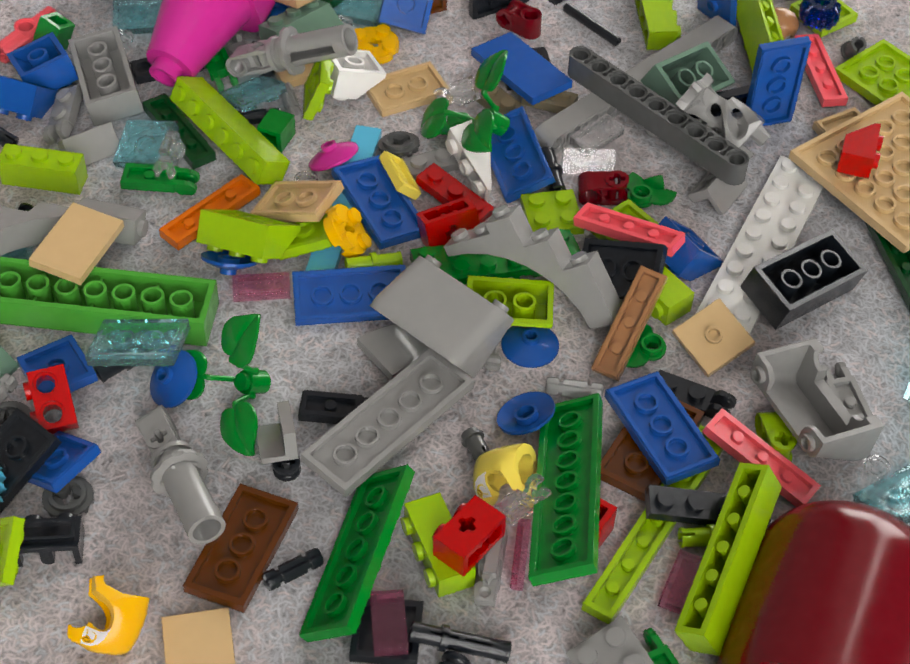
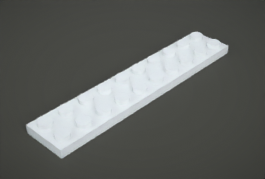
M779 157L696 312L698 313L720 298L749 335H751L761 312L741 289V284L753 267L795 247L824 190L823 186L789 158Z

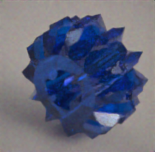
M803 0L799 8V20L803 21V26H810L811 30L814 28L820 32L823 29L831 30L832 26H836L839 21L841 4L837 0Z

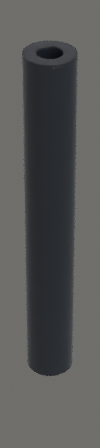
M566 3L564 5L563 11L606 41L614 46L621 43L620 37L571 4Z

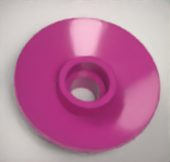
M335 140L327 141L321 145L322 150L310 160L309 167L312 171H324L337 167L351 159L358 152L359 147L355 142L336 143Z

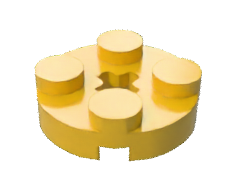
M379 24L377 26L354 29L358 40V50H369L379 64L390 62L396 53L398 54L399 39L394 32L390 31V26Z
M336 204L326 210L325 214H327V217L323 219L326 235L334 247L340 246L345 251L341 253L344 257H358L365 253L367 248L371 247V238L365 232L361 223V214L355 207L349 209L345 205Z

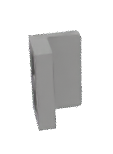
M111 122L63 139L57 143L60 151L84 154L86 166L122 152V147Z
M708 171L690 191L688 197L693 203L709 199L718 215L726 213L745 190L748 183L745 180L740 185H729Z
M289 401L277 402L279 423L258 426L256 438L261 464L299 459L296 431Z

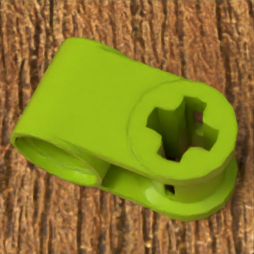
M776 411L756 413L755 430L757 436L792 462L793 456L791 451L795 448L797 440Z

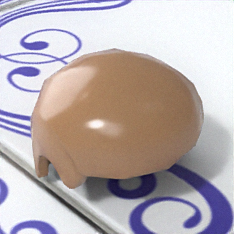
M775 7L783 38L785 39L789 35L793 38L800 26L796 14L787 8Z

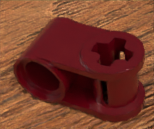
M512 0L507 8L500 9L496 13V21L504 29L510 30L529 40L540 37L542 12L539 9L531 7L520 0Z
M619 170L585 171L581 173L577 179L579 202L582 205H585L587 202L595 205L617 206L627 200L628 193L626 187L629 185V176Z

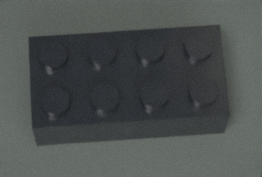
M830 229L753 267L740 287L776 330L853 290L868 270L836 232Z

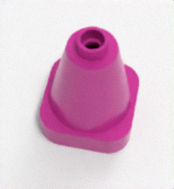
M162 0L146 53V57L151 64L149 69L150 75L161 84L169 87H174L178 76L195 77L239 30L258 32V25L266 21L275 5V1Z

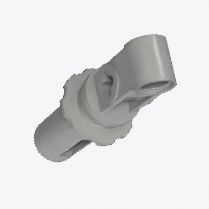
M342 24L298 33L296 28L292 26L284 27L279 32V36L275 35L269 37L268 40L239 45L227 59L226 69L232 76L239 78L253 74H264L273 70L276 72L287 70L293 76L302 74L305 70V64L356 54L358 49L357 35L350 24Z
M160 405L135 420L140 433L152 453L150 460L152 467L150 474L152 479L151 486L157 494L160 493L165 495V497H170L183 524V528L192 543H210L221 536L225 530L226 523L204 482L208 475V461L202 453L195 452L190 444L181 441L171 416L165 407Z

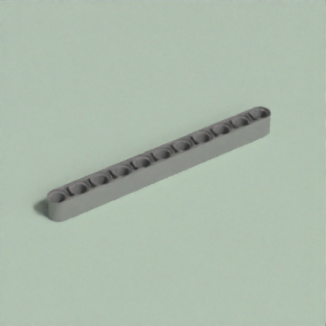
M715 16L628 69L625 73L642 83L640 80L655 64L708 41L716 53L734 42L738 35V28L722 17ZM591 92L539 124L534 132L541 148L552 147L556 155L622 112Z

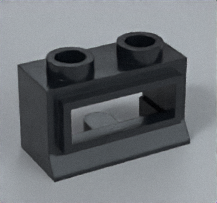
M61 513L57 518H43L32 514L24 518V539L20 545L18 567H23V553L39 552L41 562L44 564H53L55 562V551H72L75 563H83L85 529L81 516L76 517L72 513Z

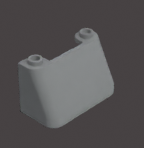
M429 254L425 258L419 256L374 298L370 307L475 378L514 322V319L507 314L509 308L497 299H494L492 303L441 270L440 266L442 263Z
M817 338L756 354L750 369L751 379L767 398L804 452L815 458L852 462L869 456L884 425L876 414L864 417L862 413L850 415L824 380L828 368L825 365L820 366L819 353L824 351V347Z

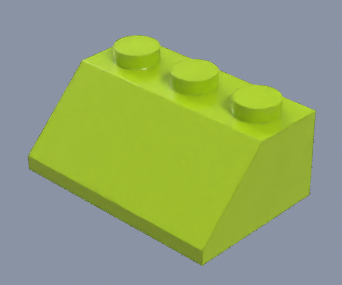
M201 209L196 242L207 245V250L223 252L224 249L228 250V255L233 257L245 258V255L251 256V261L268 263V259L281 258L300 232L301 225L239 210Z
M468 275V288L491 303L494 299H497L509 308L507 314L514 319L511 326L553 327L554 284L551 281Z

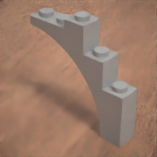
M520 204L508 207V205L497 207L492 211L493 215L488 221L478 224L474 229L466 230V228L456 230L450 235L451 239L444 246L448 257L461 254H488L506 258L529 267L547 278L566 294L580 311L590 329L612 325L622 305L598 251L590 253L580 251L571 255L559 228L550 230L541 228L533 232Z

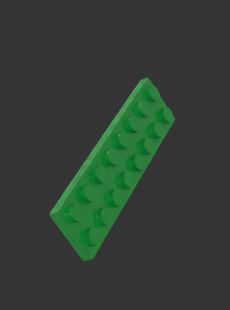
M599 393L556 403L553 417L546 425L540 428L528 574L533 587L598 573L603 401Z

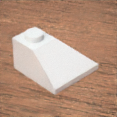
M357 49L354 55L331 59V62L334 63V68L330 79H333V87L330 94L334 99L340 101L358 99L385 79L387 73L369 50Z

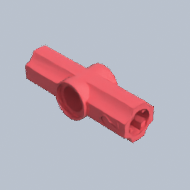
M47 6L32 18L17 20L14 23L15 30L0 41V61L7 64L10 60L6 54L32 42L40 16L56 12L55 9Z

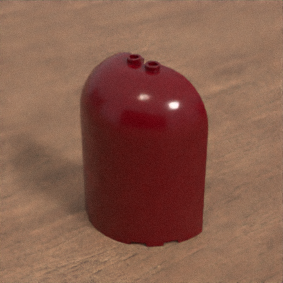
M845 500L811 502L795 507L779 516L765 531L716 664H910V526L882 509Z

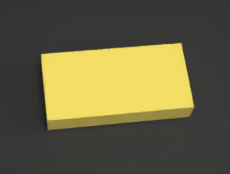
M384 151L379 156V159L397 192L416 200L421 195V191L404 160L388 151Z

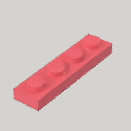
M819 34L795 35L794 38L808 36L812 41L805 71L821 106H846L848 96Z
M588 202L573 217L574 226L612 239L664 244L668 248L667 256L673 257L685 243V232Z
M723 408L702 431L704 435L738 462L769 465L782 486L780 495L795 507L807 504L821 487L819 483Z

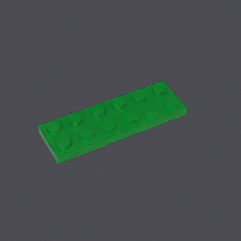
M559 229L571 255L580 252L581 250L571 230ZM445 245L410 249L411 263L417 257L422 256L425 258L429 254L442 263L440 266L441 270L462 284H467L468 275L500 278L513 277L515 279H520V276L523 275L542 276L529 267L517 262L488 254H461L448 257L444 249Z
M408 464L376 472L357 487L299 633V636L306 642L356 633L415 471Z

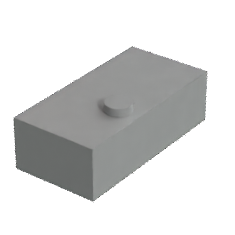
M117 26L68 40L85 104L94 126L144 112Z

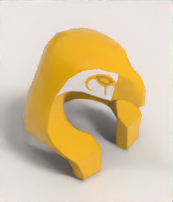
M104 575L92 576V579H89L88 596L104 611L106 618L105 629H97L93 626L92 622H88L82 627H73L69 624L67 636L72 642L91 652L108 655H122L130 652L143 628L150 598L121 593L106 585Z

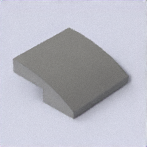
M396 324L375 329L357 338V346L390 380L429 349L424 343Z

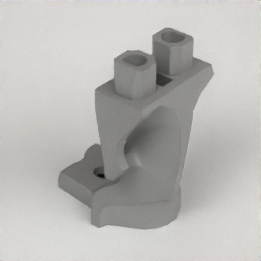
M706 73L702 79L694 81L675 104L687 114L696 115L705 121L708 128L720 130L723 134L722 137L745 151L750 160L754 153L744 144L752 138L759 146H762L771 137L770 133L762 125L765 120L737 98L731 97L727 100L719 96L711 87L714 82L712 76ZM713 104H717L721 108V115L719 117H714L711 113ZM736 108L741 111L742 117L740 119L733 117V109Z

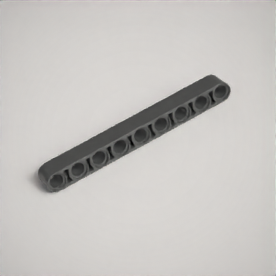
M576 46L570 50L567 72L570 78L723 182L735 186L745 181L749 156L745 151L589 48Z

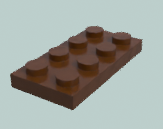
M679 400L696 426L699 427L705 412ZM624 426L601 460V481L645 502L646 487L648 485L661 486L662 482Z
M240 483L222 515L226 523L224 532L216 540L205 545L183 584L184 592L245 613L262 580V574L267 571L299 510L298 502Z

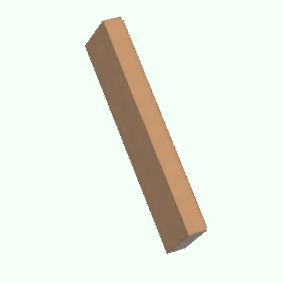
M640 265L593 362L592 371L619 382L668 280L666 275Z

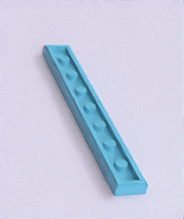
M356 125L350 142L357 143L359 150L342 165L375 156L378 141L382 136V130ZM343 192L332 204V207L336 204H342L349 209L352 208ZM332 245V247L325 248L324 250L312 252L305 271L337 269L343 249L340 246L334 247Z

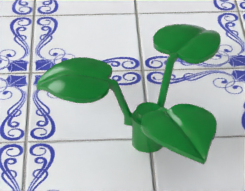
M501 50L486 58L476 73L475 86L478 89H482L481 94L491 108L483 109L474 118L447 110L449 100L443 97L437 98L429 104L423 114L421 135L427 139H432L439 135L445 126L446 116L449 115L467 121L472 120V123L464 129L461 144L463 148L474 153L491 152L492 133L502 136L510 125V119L498 112L500 107L488 95V91H493L501 80L508 51Z
M261 314L234 316L223 327L221 334L222 350L227 355H230L229 363L243 369L236 376L205 374L207 369L206 356L198 350H186V352L194 357L197 364V380L193 391L187 398L188 400H195L203 394L205 380L234 382L235 388L245 394L234 400L232 408L225 409L220 419V431L224 441L233 450L245 456H255V440L258 429L256 410L250 403L245 401L255 399V394L266 393L271 385V378L267 371L248 366L255 353Z

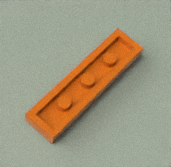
M240 174L159 229L160 237L179 251L197 238L201 209L239 210L260 195V187L243 174Z

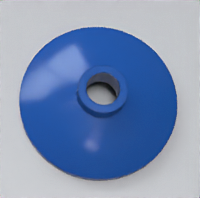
M223 250V252L205 251L201 253V259L214 267L220 268V274L236 275L237 270L246 269L257 264V262L251 261V256L245 255V258L233 257L228 255V250Z
M512 326L502 337L501 348L506 358L512 363L521 367L537 368L545 366L555 359L559 351V341L555 333L549 328Z
M173 350L164 355L155 366L150 380V393L157 405H163L165 408H174L182 404L190 396L197 380V364L190 353L184 350Z
M527 392L515 396L499 410L497 424L506 434L524 435L542 428L551 420L556 408L554 400L544 392Z

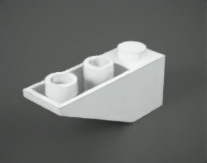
M472 120L449 128L445 144L449 154L454 155L462 175L467 176L470 181L472 191L488 202L492 189L490 152L474 153L463 148L461 138L464 129L472 123Z

